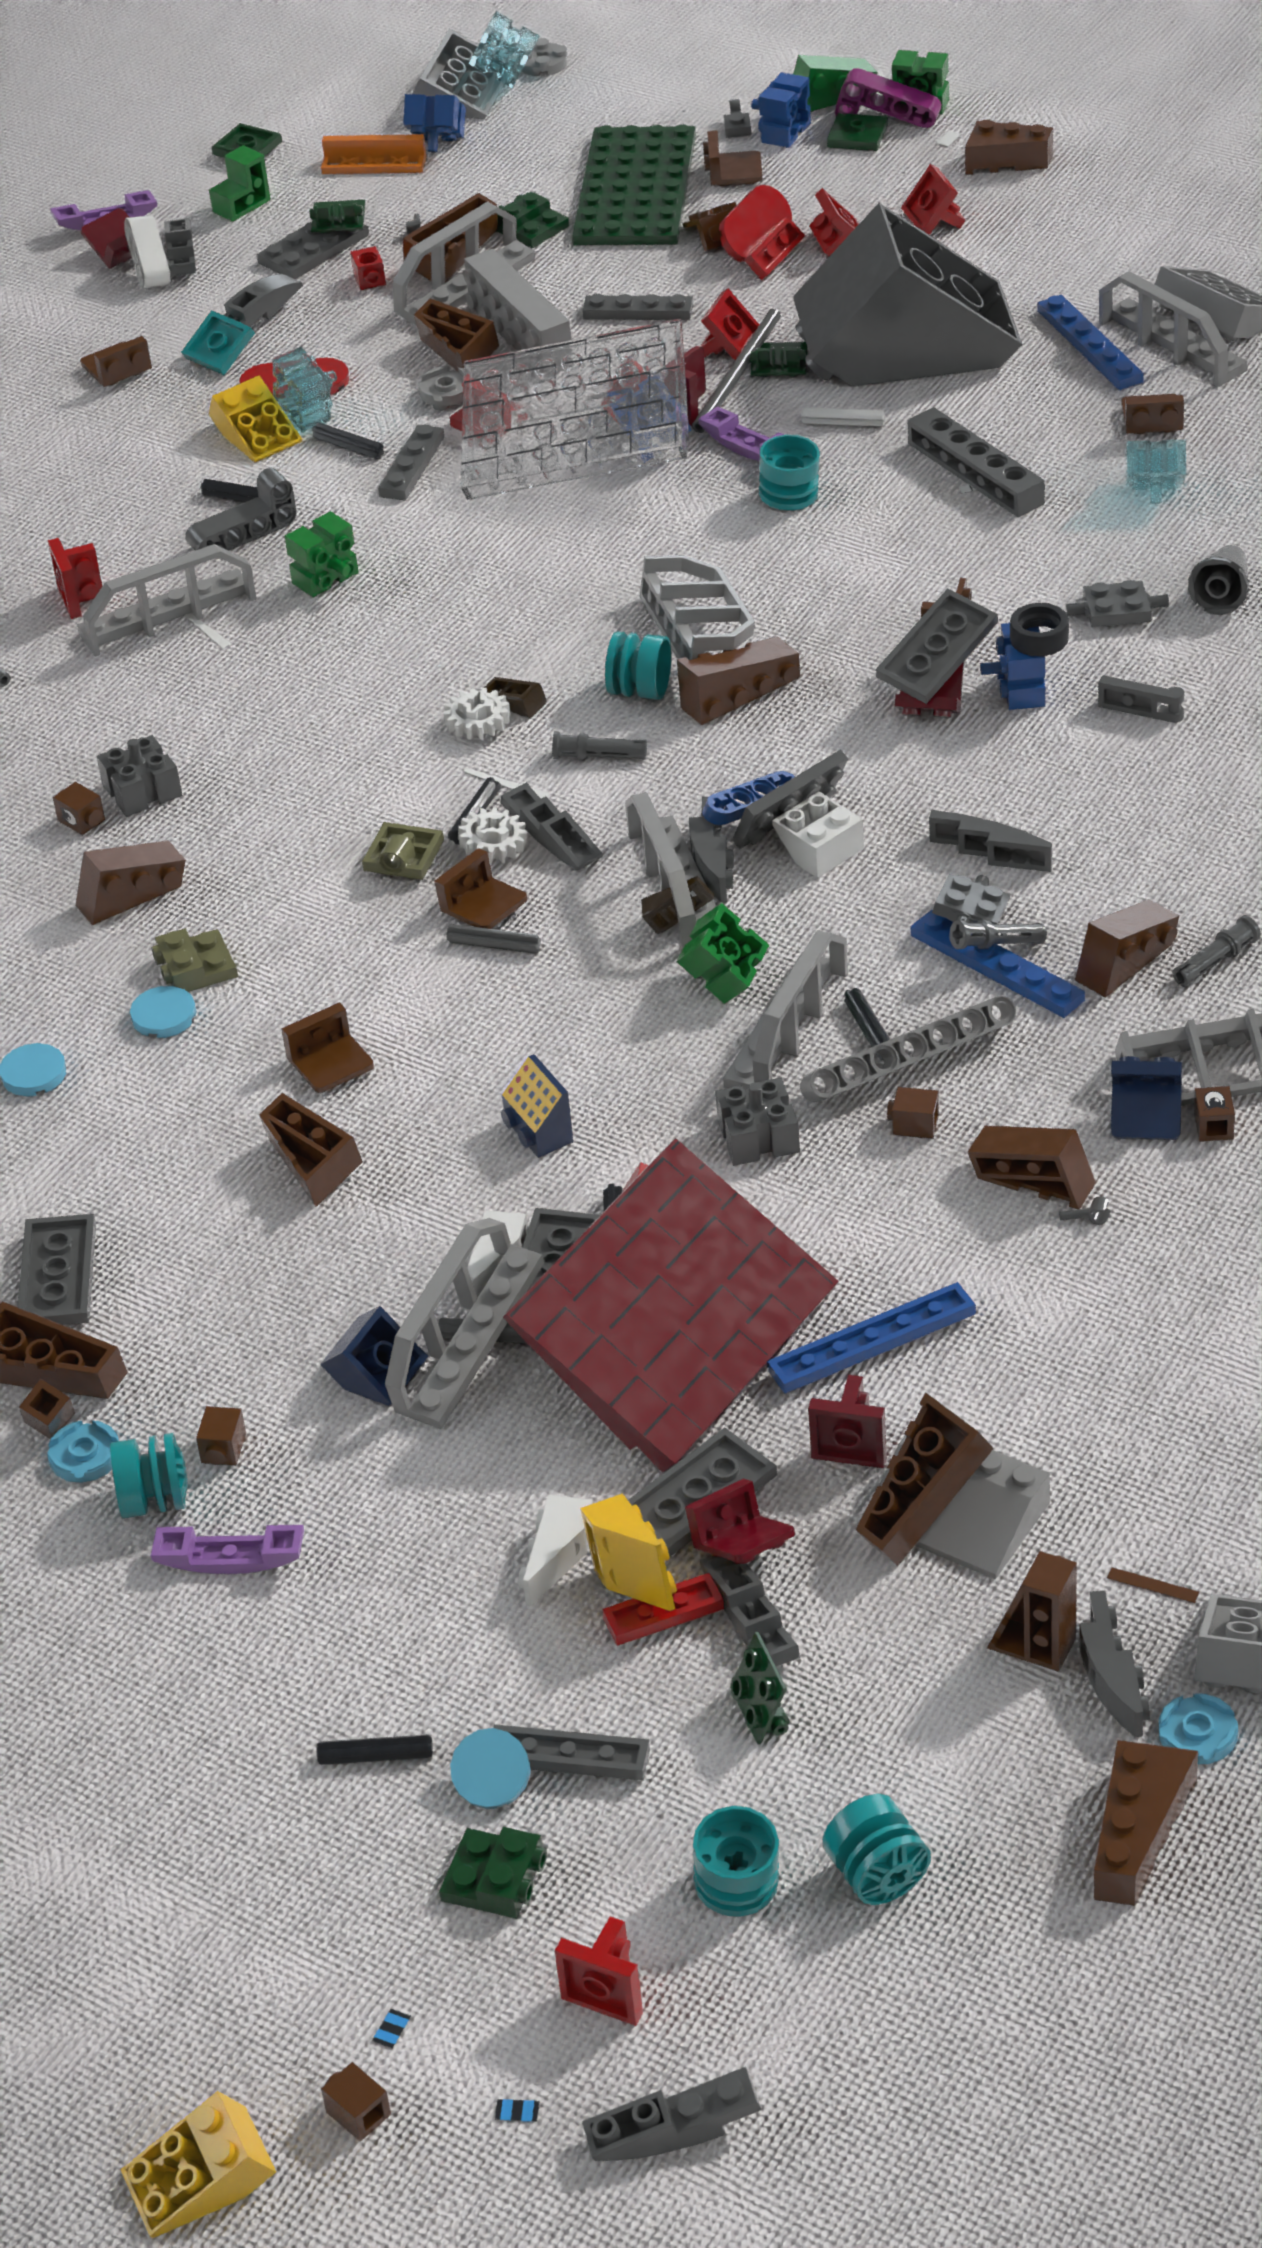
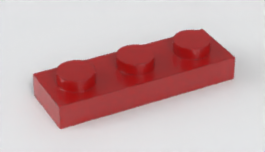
M787 216L744 261L763 280L805 235L792 219Z
M710 1573L677 1583V1592L672 1594L675 1609L671 1611L634 1598L603 1608V1619L616 1646L723 1610L724 1600Z

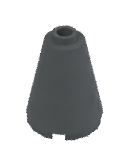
M1226 545L1200 561L1193 568L1188 578V591L1192 601L1205 608L1204 611L1209 614L1224 615L1235 611L1244 602L1248 594L1246 555L1238 546Z

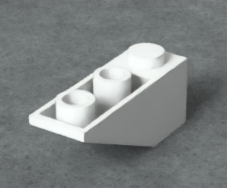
M485 1210L483 1219L492 1218L505 1223L511 1244L519 1247L523 1246L528 1231L526 1214ZM490 1234L479 1238L466 1259V1265L477 1298L504 1256L494 1251Z
M548 1495L545 1508L539 1509L536 1518L537 1535L536 1538L531 1537L527 1549L529 1561L527 1566L521 1567L518 1580L519 1589H524L526 1605L532 1606L587 1554L589 1545L580 1508L593 1504V1500Z

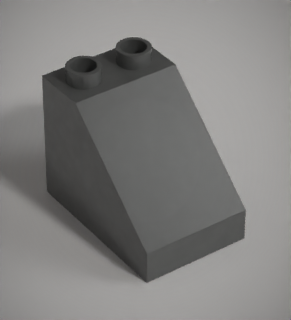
M878 203L793 296L800 320L795 328L807 344L809 353L806 355L805 361L808 367L824 380H830L835 375L851 386L1001 368L1023 345L1000 281L881 203Z

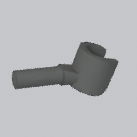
M418 213L414 214L412 221L406 222L408 235L421 227L420 215Z
M1096 1197L1093 1199L1090 1208L1059 1212L1060 1220L1083 1218L1089 1219L1093 1224L1103 1225L1108 1220L1111 1212L1110 1209H1107L1109 1200L1105 1197Z

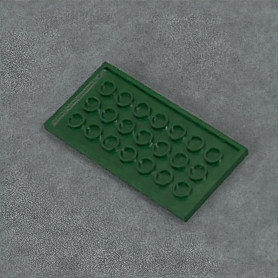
M680 124L676 126L652 125L650 127H637L635 125H627L625 127L603 125L594 127L572 235L573 246L678 245L696 139V126Z

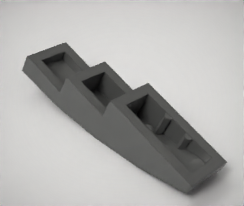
M190 218L164 221L170 277L196 273Z
M527 782L501 795L500 803L506 810H509L512 816L518 815L519 822H525V830L554 856L576 871L602 858L603 853L566 810L560 813L546 796L540 798Z
M931 810L929 816L930 842L958 845L959 854L988 857V865L1052 871L1051 842L1026 831L995 821L965 814Z
M711 1556L700 1561L704 1574L710 1573L724 1600V1610L747 1647L754 1633L759 1632L776 1667L800 1658L798 1644L783 1627L780 1613L765 1596L762 1581L747 1563L735 1564L733 1561L719 1556Z

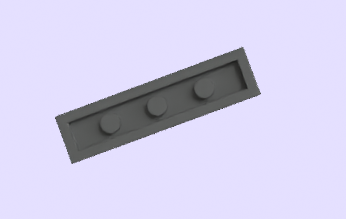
M629 294L618 296L586 295L582 310L583 319L691 320L693 296L681 294L673 296H657L655 294H648L646 296H631Z
M431 425L416 426L378 487L379 497L407 500L445 438L444 428L432 427Z
M494 1724L493 1728L509 1732L522 1743L528 1755L530 1770L644 1780L650 1752L649 1739Z

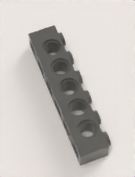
M935 407L907 420L909 445L974 487L1017 518L1045 504L1044 479Z

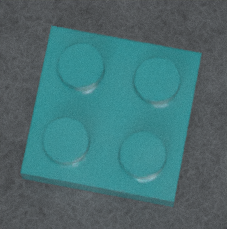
M211 310L181 353L186 359L225 375L255 332L250 326Z

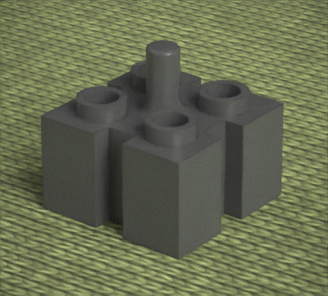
M153 735L128 740L127 750L118 747L96 756L102 785L111 797L115 796L117 806L126 817L149 809L148 803L157 800L159 804L182 796L177 766L168 754H163L162 746Z
M782 1077L751 1083L748 1087L749 1090L746 1091L742 1085L715 1091L717 1120L723 1138H726L727 1149L733 1166L760 1161V1154L772 1152L773 1158L800 1153L799 1124L792 1104L789 1105V1097Z

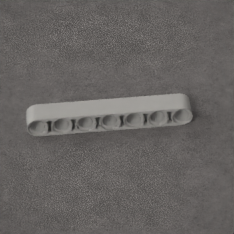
M997 996L808 1073L801 1080V1093L804 1098L811 1102H819L1004 1027L1013 1022L1016 1017V1006L1010 998ZM992 1006H996L1000 1010V1021L993 1017ZM964 1017L969 1019L972 1024L971 1033L967 1032L963 1027L962 1021ZM934 1029L941 1032L943 1036L942 1044H938L934 1040ZM905 1041H908L913 1046L914 1053L912 1057L904 1051ZM875 1053L883 1057V1069L876 1066L874 1062ZM846 1065H849L854 1070L855 1077L853 1081L845 1076L844 1068ZM816 1077L821 1078L825 1083L824 1093H820L815 1088L814 1080Z

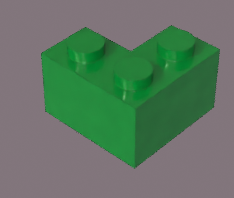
M244 145L224 156L228 179L209 189L212 212L232 222L271 200L264 154Z

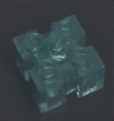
M496 11L469 64L484 73H487L490 69L497 73L495 79L513 88L540 35L522 26L521 30L511 26L513 20Z
M302 347L273 358V376L277 379L273 383V396L284 412L288 411L291 414V420L302 433L312 429L318 422L324 424L331 421L332 400L330 396L332 383L337 381L336 373L334 371L323 372L317 366L314 357L308 355Z
M1186 439L1162 440L1159 442H1126V486L1132 485L1133 490L1149 489L1150 485V503L1160 504L1162 503V489L1179 488V484H1184L1186 478Z

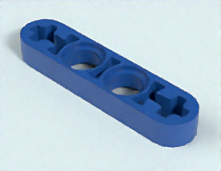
M777 771L712 794L708 797L702 814L707 821L715 825H725L742 818L744 810L748 805L763 797L758 792L766 795L795 776L786 771ZM735 799L740 800L745 804L739 803Z

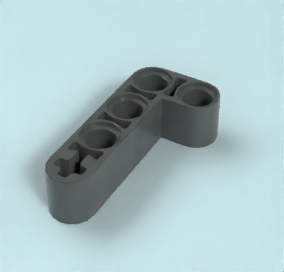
M275 468L264 469L257 478L259 497L194 523L187 529L185 534L187 543L195 551L213 544L229 551L289 526L295 520L297 512L292 484Z

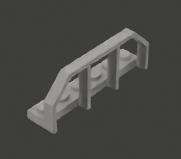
M486 202L413 246L393 280L394 312L416 325L414 314L430 298L456 308L466 303L468 289L463 273L445 283L444 244L465 232L466 258L478 254L479 222L494 213L503 217V245L505 247L497 251V253L516 271L534 261L535 251L516 240V217L492 203ZM431 252L432 289L434 290L407 306L406 287L423 256Z
M1130 271L1117 277L1099 290V324L1104 325L1114 320L1138 333V345L1144 346L1153 341L1173 352V364L1178 366L1188 360L1214 374V386L1217 388L1247 371L1248 361L1229 352V348L1210 314ZM1121 283L1139 292L1138 302L1127 298L1113 306V289ZM1152 299L1174 310V321L1152 310ZM1188 318L1198 324L1205 338L1188 330Z
M213 544L107 581L84 613V622L77 624L78 633L93 655L98 656L100 655L99 646L142 630L149 637L155 636L153 626L186 614L193 613L197 620L203 619L202 609L244 594L251 601L256 600L251 565L245 558ZM219 557L242 569V573L237 568L197 581L194 566ZM185 569L187 586L173 589L154 598L147 597L146 582ZM136 586L139 603L126 608H119L114 612L100 616L115 593Z
M685 555L644 556L640 598L663 636H667L670 639L671 649L677 659L685 657L688 660L697 659L698 654L706 653V651L734 650L753 636L755 620L720 567ZM682 571L708 581L664 583L656 572ZM724 597L728 605L677 607L673 599ZM739 621L741 624L739 628L730 634L696 635L693 634L689 627V623Z
M647 792L632 795L625 801L629 839L643 837L647 877L659 875L661 891L669 887L671 888L678 915L680 948L682 951L685 944L692 940L689 936L697 920L715 908L716 905L714 900H712L697 911H694L690 894L692 897L696 896L694 891L689 892L687 880L698 876L704 884L705 882L673 815L659 818Z
M820 930L815 932L723 1077L724 1088L742 1085L745 1091L749 1090L748 1087L751 1083L772 1079L771 1069L781 1053L798 1056L799 1023L804 1015L821 1018L823 1015L821 988L830 973L844 977L848 974L847 938ZM828 945L830 959L822 957Z
M1249 1009L1243 1017L1197 1025L1195 1020L1192 1019L1187 1020L1185 1027L1129 1036L1128 1031L1120 1033L1115 1048L1116 1058L1119 1061L1121 1057L1134 1056L1140 1058V1061H1146L1148 1058L1155 1056L1173 1058L1181 1052L1191 1050L1201 1088L1212 1086L1203 1052L1213 1049L1214 1046L1227 1044L1228 1047H1236L1246 1043L1247 1040H1251L1261 1080L1227 1086H1230L1231 1097L1262 1092V1013L1255 1014L1254 1009ZM1195 1091L1182 1093L1181 1106L1194 1104Z
M487 1218L465 1224L395 1335L385 1381L395 1413L442 1429L505 1328L507 1322L503 1316L527 1292L543 1266L544 1259L542 1254L511 1244L505 1223ZM490 1234L494 1251L504 1256L477 1298L465 1261L479 1238ZM453 1281L461 1307L467 1308L470 1311L446 1348L434 1310ZM422 1331L429 1355L439 1359L411 1404L405 1383L414 1342Z

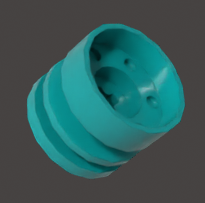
M781 435L765 441L760 447L758 495L765 504L779 510L794 511L810 506L818 498L820 450L813 441L799 435Z
M621 631L613 633L605 661V685L607 692L610 695L616 696L622 692L625 697H630L635 689H637L640 698L663 699L668 688L671 673L672 650L670 639L667 636L647 634L642 642H640L639 636L636 633H630L628 636L625 632Z
M174 1432L164 1434L165 1451H159L156 1435L149 1437L147 1454H141L136 1439L110 1443L114 1485L122 1519L147 1515L148 1498L155 1497L161 1513L167 1512L166 1495L172 1494L175 1510L186 1508L187 1473L183 1452L176 1442Z
M877 1793L863 1796L849 1803L830 1821L822 1837L823 1849L835 1866L844 1873L845 1880L864 1904H885L903 1896L921 1880L931 1862L930 1849L915 1829L909 1825L907 1818L891 1797Z
M724 1807L704 1817L696 1828L693 1840V1882L697 1896L707 1908L721 1915L742 1917L755 1914L769 1905L777 1893L779 1881V1838L775 1826L764 1814L750 1807Z

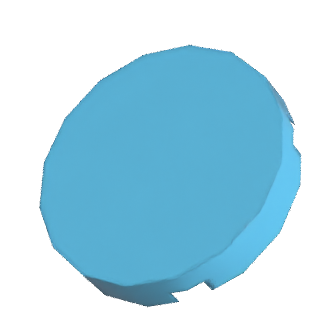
M160 986L140 994L131 1005L130 1016L134 1028L142 1035L149 1036L148 1033L156 1034L157 1038H167L178 1035L188 1029L192 1024V1018L196 1017L197 1011L192 995L185 989L175 986Z
M34 1043L13 1049L3 1058L0 1064V1078L4 1087L11 1093L20 1096L30 1097L36 1096L38 1091L45 1090V1093L52 1091L62 1083L66 1075L63 1054L59 1049L49 1044Z
M91 1420L92 1424H83L82 1421H78L59 1429L51 1437L48 1444L49 1450L47 1454L50 1468L56 1476L70 1482L83 1483L99 1479L112 1470L110 1443L119 1441L117 1433L111 1426L101 1421Z
M1200 1693L1193 1694V1697L1183 1699V1696L1177 1697L1163 1708L1159 1717L1158 1730L1161 1744L1166 1747L1198 1751V1764H1211L1224 1759L1233 1751L1238 1740V1722L1235 1719V1713L1228 1704L1211 1695Z
M496 1728L477 1730L466 1736L455 1749L450 1764L451 1779L458 1793L473 1806L484 1809H495L517 1800L525 1790L531 1773L528 1755L522 1743L509 1732Z

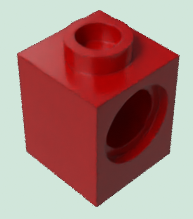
M376 246L350 251L353 275L360 290L386 285L383 261Z

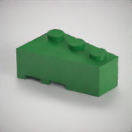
M798 55L793 74L809 77L810 96L807 98V104L810 105V112L837 104L841 88L849 71L859 68L877 74V71L865 58Z

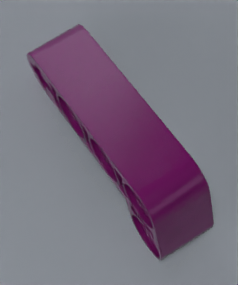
M855 68L849 71L841 88L835 107V115L837 116L838 113L858 114L862 105L913 125L930 128L938 118L941 102L934 95L866 70Z

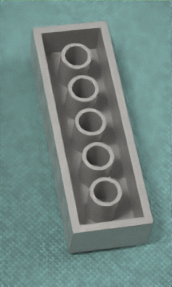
M493 248L464 258L465 270L463 271V276L467 283L468 293H466V301L468 306L474 309L480 317L493 321L496 333H499L506 343L518 352L520 357H524L532 368L556 364V374L574 368V363L565 364V362L573 361L572 344L525 353L528 350L572 342L570 321ZM555 366L537 369V371L544 378H548L554 375Z

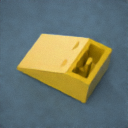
M260 375L217 393L211 398L209 416L221 434L253 462L260 461L303 440Z
M622 1493L580 1508L594 1571L606 1589L669 1611L674 1610L672 1594L676 1593L677 1589L671 1572L666 1570L665 1561L670 1559L667 1546L662 1538H656L651 1523L643 1521L639 1507L636 1504L631 1505Z
M216 2091L120 2169L151 2238L158 2237L244 2199L276 2173L246 2106L219 2091Z

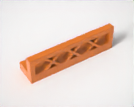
M424 134L323 136L324 158L321 172L322 174L423 173L427 157ZM409 162H418L417 164H407ZM330 163H340L338 165H330Z

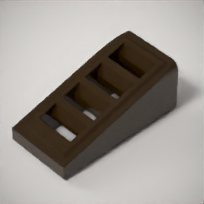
M494 677L484 687L487 688V693L497 690L498 696L505 695L506 702H509L510 712L523 717L532 718L547 702L542 686L537 682Z
M698 876L687 880L689 892L694 891L696 894L693 897L690 894L694 911H697L714 899V894ZM670 887L641 899L642 917L656 934H660L678 923V915Z

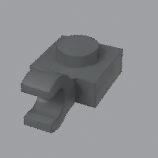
M740 99L729 100L730 114L723 115L726 138L752 135L749 113H741Z

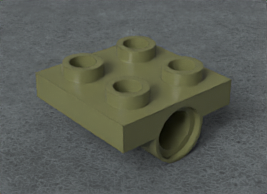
M384 822L362 860L363 871L423 880L444 842L443 831Z

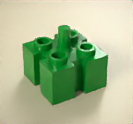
M898 50L892 63V80L937 97L941 102L939 114L943 115L949 101V81H945L949 72L948 53L928 52L926 57H919L918 51Z
M332 511L313 520L312 528L307 529L302 526L285 535L287 555L295 560L289 564L292 584L312 598L330 589L333 580L336 579L341 583L359 573L356 553L351 551L352 545L355 544L352 525Z
M720 903L697 920L689 936L692 940L685 944L676 962L695 979L702 976L706 980L705 988L725 1004L749 988L757 972L754 966L762 961L769 944L751 928L747 931L742 929L738 925L741 919L723 903Z

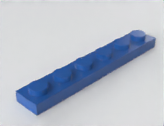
M1062 294L1037 302V311L1118 390L1144 383V373Z
M930 910L910 926L911 936L1062 1018H1065L1085 1001V991L998 944H993L988 949H980L977 946H967L965 949L960 950L955 949L950 941V928L953 921L933 914V910Z
M956 1282L767 1361V1369L783 1393L786 1394L976 1314V1304L962 1286Z

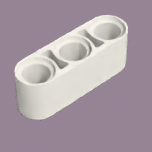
M150 215L126 218L124 222L125 235L140 286L142 288L169 285V266L154 217Z

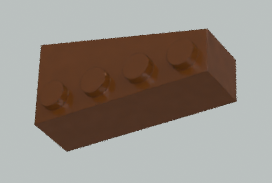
M477 193L403 238V262L411 248L486 202H490L495 206L497 204L482 194ZM497 213L479 222V248L498 230ZM465 232L444 244L445 282L465 263ZM430 252L423 256L415 272L432 282Z
M778 636L746 643L744 648L723 650V653L711 655L709 652L698 654L697 659L688 660L686 657L677 659L680 707L700 725H704L800 678L799 653Z
M1 1302V1384L34 1388L38 1381L42 1379L63 1393L109 1399L128 1373L117 1346L6 1302Z
M926 1392L919 1403L922 1407L915 1421H910L904 1433L906 1439L898 1455H893L887 1466L889 1472L882 1486H877L856 1528V1531L871 1546L897 1566L994 1449L980 1432Z
M1117 1740L1094 1868V1900L1136 1905L1155 1866V1860L1161 1848H1164L1176 1818H1179L1184 1808L1185 1799L1197 1782L1198 1751Z

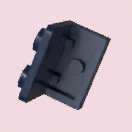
M1124 1056L1119 1058V1061L1112 1060L1111 1135L1116 1139H1178L1181 1135L1182 1062H1175V1059L1171 1057H1157L1154 1061H1140L1138 1057Z

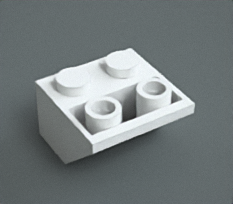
M820 791L772 820L773 827L795 864L816 878L821 877L864 849L863 819Z

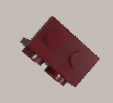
M121 208L81 228V235L109 269L132 258L124 228L125 219L130 217Z
M696 345L663 368L680 366L663 370L664 384L671 397L680 396V398H675V400L683 410L691 427L699 415L698 398L706 391L704 348Z
M964 662L927 704L900 690V694L895 695V707L902 710L903 715L921 716V711L933 712V717L951 718L952 713L960 714Z
M744 1478L685 1506L693 1547L710 1553L712 1556L731 1560L735 1564L749 1563L756 1558V1555L768 1549L779 1548L785 1544L786 1540L796 1535L794 1526L760 1516L753 1481Z

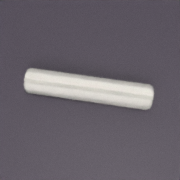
M805 407L802 410V423L883 427L885 412L883 410Z

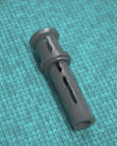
M554 731L553 759H558L559 756L578 757L579 760L587 759L588 756L646 759L647 740L589 737L586 733H580L579 736L561 735L559 731Z
M1242 915L1237 919L1233 927L1228 930L1223 929L1217 933L1213 943L1174 968L1172 974L1178 984L1181 983L1182 987H1186L1226 957H1236L1241 953V948L1248 943H1255L1261 938L1259 926L1251 917Z
M986 919L978 920L977 923L955 920L950 928V941L957 950L965 949L967 946L988 949L993 944H1043L1047 936L1046 927L1042 923L992 924V922ZM1007 933H1021V935H1007Z

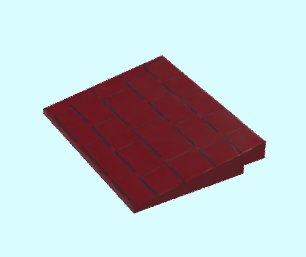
M675 1138L514 1304L503 1318L629 1450L637 1446L661 1472H664L678 1462L839 1281Z

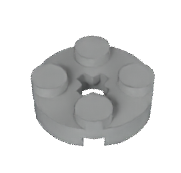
M546 38L536 39L534 44L517 52L520 70L531 76H540V72L548 71V75H553L562 71L567 66L566 46L549 43V40Z
M449 366L433 368L422 375V382L418 383L419 395L423 401L432 404L435 410H446L450 405L464 402L462 383L469 378L473 379V376L468 370L458 367V371H450Z

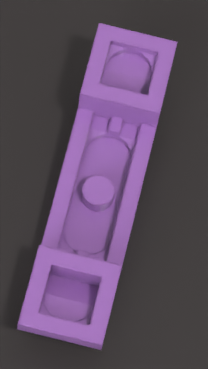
M150 190L125 194V204L80 212L76 204L50 208V211L58 225L81 231L82 226L118 208L123 209L129 217L145 216L157 207V200Z
M718 406L698 419L702 428L720 444L741 456L760 461V447L765 441L775 436L784 435L778 432L769 438L739 425L737 414Z
M266 1525L265 1535L196 1536L193 1527H157L151 1559L162 1565L199 1573L244 1574L269 1570L299 1559L304 1526Z

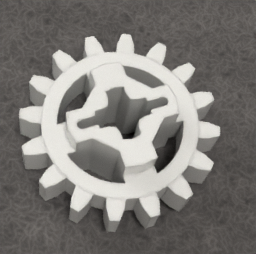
M471 688L468 694L460 691L459 698L451 696L450 703L444 705L445 725H448V731H455L457 737L466 734L468 740L472 737L483 739L484 734L487 733L495 736L496 729L503 731L504 724L510 722L509 702H506L505 695L498 696L497 690L487 693V688L482 690Z
M493 807L491 812L480 808V814L477 815L474 812H470L469 819L462 818L461 826L458 829L459 847L466 848L467 856L480 848L488 852L491 864L494 859H499L500 862L504 863L506 856L515 859L517 852L522 853L524 851V845L527 841L525 822H519L518 815L510 817L509 810L498 813L496 807Z

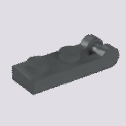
M1102 675L1098 682V707L1174 723L1184 719V708L1181 704L1184 702L1185 692L1180 687H1170L1167 689Z

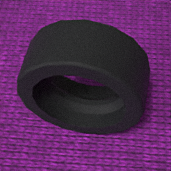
M1049 603L1026 604L1018 608L1011 615L1010 641L1012 646L1020 653L1029 656H1048L1061 651L1067 645L1069 618L1066 612L1059 606ZM1039 626L1048 627L1052 630L1040 633L1031 632L1026 629Z

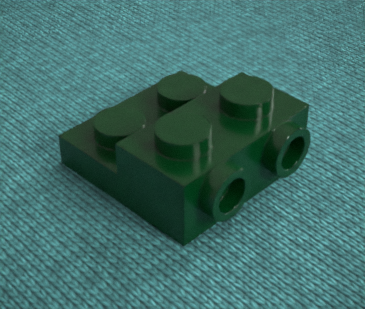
M532 191L524 195L519 194L514 199V202L505 206H499L500 209L516 217V240L532 249L570 227L569 217L550 209V200ZM497 214L498 230L496 232L503 235V217Z
M502 1827L499 1835L466 1828L439 1890L440 1900L517 1919L523 1904L527 1905L531 1900L534 1888L533 1879L536 1872H542L546 1863L547 1849L542 1846L541 1835Z

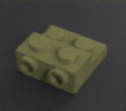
M186 928L155 937L156 946L151 947L156 965L162 964L160 969L166 985L171 983L172 986L190 992L238 977L237 967L218 929L189 937Z

